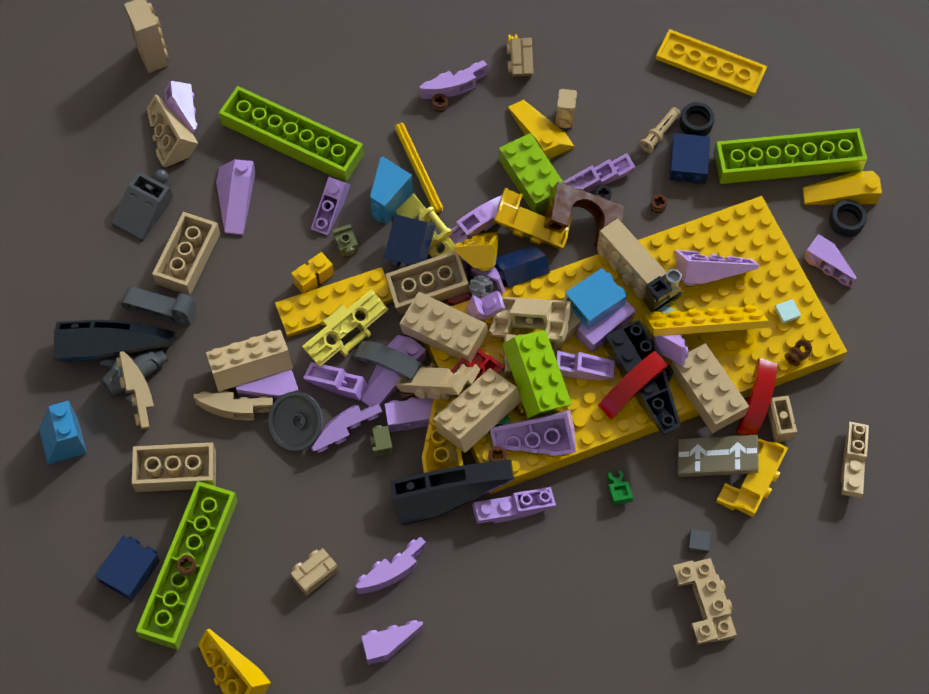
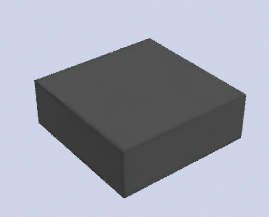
M691 529L688 550L708 553L711 532Z

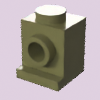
M351 224L333 230L334 240L341 257L351 256L358 252V244Z
M378 425L373 427V436H370L373 457L393 455L388 426Z

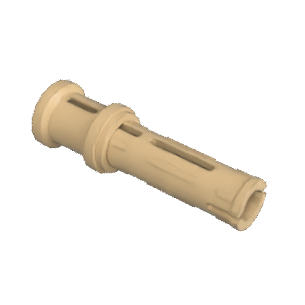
M672 107L660 123L648 131L646 138L639 142L640 147L645 152H653L655 145L662 141L663 134L681 115L680 111Z

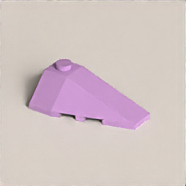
M235 159L219 167L216 185L225 234L244 235L256 173L253 161Z
M675 250L677 270L682 275L681 280L688 286L704 284L759 269L760 266L753 259L728 256L725 259L717 254H711L710 257L700 255L697 251Z
M397 335L387 345L414 358L420 363L426 360V349L412 338ZM376 365L361 401L368 407L374 404L381 406L398 389L395 384L400 376L395 371Z
M570 410L493 427L490 430L494 447L500 446L507 450L528 451L553 456L576 452L575 429Z

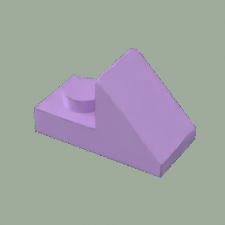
M495 291L481 299L472 296L466 310L468 315L484 321L505 310V306L500 292Z

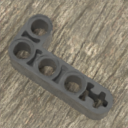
M132 286L128 287L121 302V306L129 311L185 327L191 325L197 311L195 300L187 294L179 293L177 298L174 299Z

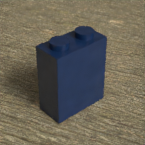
M674 133L669 180L693 182L695 184L706 183L710 137Z
M395 214L384 258L389 259L390 264L400 266L401 263H404L406 267L427 260L436 225Z
M535 245L496 258L494 266L502 282L507 287L550 273L546 255Z
M122 536L95 577L99 583L133 602L160 560L157 556V551L149 546L145 548L139 545L140 542L134 537L130 536L127 538Z

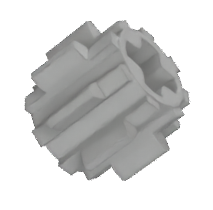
M478 275L471 279L469 288L472 296L483 298L493 293L494 286L493 282L490 281L491 278Z

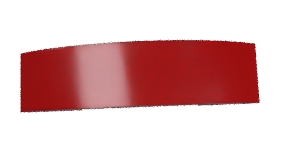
M656 351L652 352L625 375L598 406L613 420L640 390L669 365Z
M758 358L753 374L755 380L747 403L749 408L746 415L740 418L736 433L757 435L772 398L776 381L777 363Z

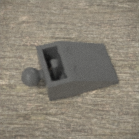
M158 170L155 172L153 179L138 171L128 185L113 218L112 225L143 241L173 199L170 188L164 185L169 179L168 173L165 170Z

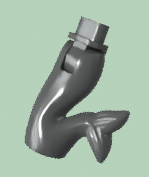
M162 350L155 353L151 351L142 354L133 360L144 378L155 372L158 368H161V364L168 361ZM119 355L106 357L99 363L102 366L111 368L101 378L111 396L125 391V388L121 389L119 377H123L121 375L122 370H118L116 358H119Z

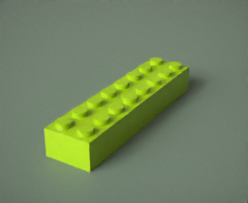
M239 86L235 88L219 111L221 125L347 183L364 156L363 143Z
M860 128L717 141L713 153L720 184L862 171L867 161Z
M197 481L136 629L140 638L179 650L238 502L235 492ZM185 555L193 557L197 565L195 573L190 576L182 575L177 568V561ZM189 561L184 562L185 565L182 564L185 570H188L189 566L192 567Z

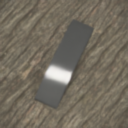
M361 341L351 356L366 364L370 362L395 371L398 376L413 380L422 366L419 361L400 351L370 341Z

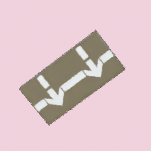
M758 435L678 439L679 477L759 473Z

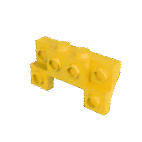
M504 188L493 222L509 228L515 236L530 238L529 241L539 245L540 243H546L558 249H563L568 238L573 215H570L569 224L561 233L544 228V216L519 207L523 194H518L508 190V188Z
M758 438L759 473L748 474L740 489L725 483L716 502L732 511L737 509L754 517L762 499H767L772 490L769 487L771 481L775 483L781 473L777 469L788 448L777 442H769Z

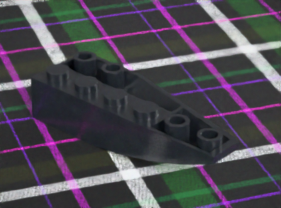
M640 319L605 335L603 346L611 359L615 361V365L622 378L652 352L656 351L659 354L658 349ZM664 370L635 395L641 407L663 436L681 427Z
M116 320L57 322L54 330V361H89L116 356L123 351L127 354L174 345L175 332L155 326Z
M501 460L430 471L392 480L390 484L392 499L402 525L441 517L515 479L512 461Z

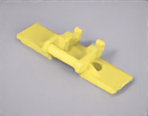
M412 194L395 211L400 216L416 220L419 217L420 221L428 223L432 220L441 231L439 235L434 231L428 252L432 258L454 251L455 244L449 238L452 230L445 226L432 206L426 209L415 194ZM440 243L445 245V250L442 253L437 251Z
M371 289L348 309L344 305H340L333 314L323 319L321 324L326 327L302 347L319 367L338 351L346 357L351 349L366 337L369 338L371 336L367 327L389 309ZM357 311H362L365 314L363 321H358L355 318ZM357 327L361 332L347 344L343 345L341 339ZM327 335H330L335 340L334 345L327 343Z

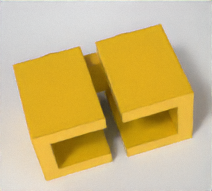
M320 252L308 261V266L304 263L291 273L293 284L301 293L314 290L318 287L316 274H318L320 284L334 276L333 264Z

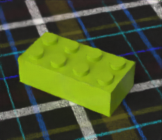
M529 133L499 147V161L519 192L523 194L522 196L532 212L539 213L547 209L550 190L558 181H563L532 134Z
M546 330L515 336L502 344L528 419L561 411L572 404Z

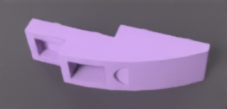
M484 60L476 62L469 68L458 71L455 75L450 71L441 73L436 78L424 82L419 86L421 99H432L436 94H444L448 98L476 88V80L487 75L486 62Z
M501 196L480 205L456 221L457 225L451 229L452 234L449 236L454 244L462 242L463 245L464 240L472 239L473 236L482 230L486 232L496 223L493 220L498 210Z
M374 404L361 411L358 405H354L344 410L325 425L320 436L310 446V449L312 451L317 450L319 453L328 449L327 445L333 442L337 445L346 441L345 437L350 435L347 427L353 429L360 426V421L367 419L371 421L379 417L378 413L382 412L380 405Z
M551 487L513 493L509 497L474 502L472 507L477 524L494 521L495 524L551 509L556 506Z
M419 537L417 540L413 539L406 546L407 549L402 554L398 553L393 557L392 563L386 558L381 562L377 561L372 566V571L367 575H362L356 581V592L364 594L378 591L391 586L409 575L417 568L415 558L426 549V541L422 537Z

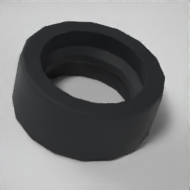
M701 102L690 103L681 112L680 127L687 135L706 136L713 128L715 114L707 104ZM693 113L701 114L707 119V124L701 127L691 125L687 121V116Z
M840 201L834 206L830 214L829 223L835 233L845 237H852L859 234L867 220V214L865 209L855 201ZM848 211L855 214L859 222L855 226H846L838 220L837 215L839 212Z

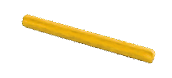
M403 123L396 124V133L430 205L435 209L436 214L442 212L443 206Z

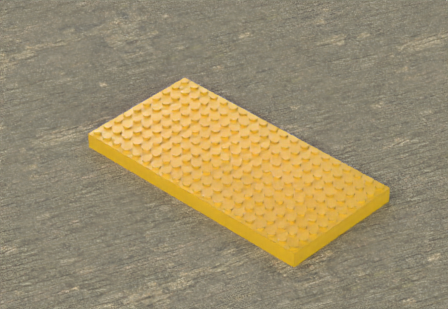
M762 196L638 240L666 272L670 269L677 270L675 250L697 251L700 255L710 257L711 254H717L725 259L728 256L753 259L760 265L759 269L704 284H695V286L685 285L681 280L678 284L682 289L680 291L682 293L681 297L668 305V307L681 312L690 309L707 310L711 307L726 309L728 306L739 308L746 305H755L769 320L768 328L682 334V339H685V346L688 347V352L706 343L743 398L750 396L755 380L753 374L758 358L777 363L774 386L776 387L842 362L848 351ZM599 254L552 270L548 274L520 284L505 287L506 292L504 294L500 293L501 297L564 301L566 291L603 268L606 273L609 272L618 287L621 286L624 289L626 301L636 310L634 319L627 325L640 319L650 338L652 339L653 334L644 322V314H651L642 299L636 297L630 285H626L623 282L621 275L610 267L606 258L601 257ZM793 299L801 317L782 324L774 309L775 305ZM470 300L451 307L468 314L466 307ZM492 316L483 321L487 324L488 334L479 349L504 365V348L502 346L504 344V337H491L489 334L493 320ZM513 328L510 334L524 335L544 330ZM577 332L557 350L574 355L581 352L612 360L603 345L591 353L576 338ZM798 340L809 341L812 346L809 357L800 361V365L797 367L788 363L785 359V354L789 352V349L794 347ZM425 344L431 361L437 368H449L451 371L460 361ZM803 346L800 347L801 352L807 351L804 350ZM660 354L662 359L671 366L673 360ZM614 365V379L612 380L563 377L572 404L561 411H571L575 429L576 452L553 456L543 453L505 449L507 453L506 460L512 461L515 480L489 492V495L659 431V429L646 414L635 396L613 420L598 406L600 402L622 379L616 365ZM504 369L499 373L503 378H505ZM672 376L668 384L680 423L699 416V413L674 376ZM505 378L516 386L514 378ZM465 384L460 394L464 392L470 385ZM451 395L450 397H453V400H455L459 395ZM515 408L507 414L511 423L528 419L527 414L520 416ZM490 431L470 448L476 463L489 462V451L494 447ZM494 453V459H501V454L497 455Z

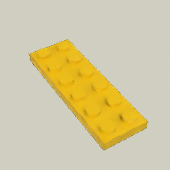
M671 29L668 30L655 58L658 61L752 97L755 96L767 70V66Z
M380 267L275 302L288 338L323 326L321 321L333 314L340 305H344L348 309L371 289L384 305L394 301L383 268ZM357 311V312L355 313V315L360 314V313H363V312H362V311Z
M746 305L739 308L728 306L726 309L714 307L707 310L690 309L685 312L672 310L669 313L651 312V314H644V322L653 336L768 328L769 320L755 305Z

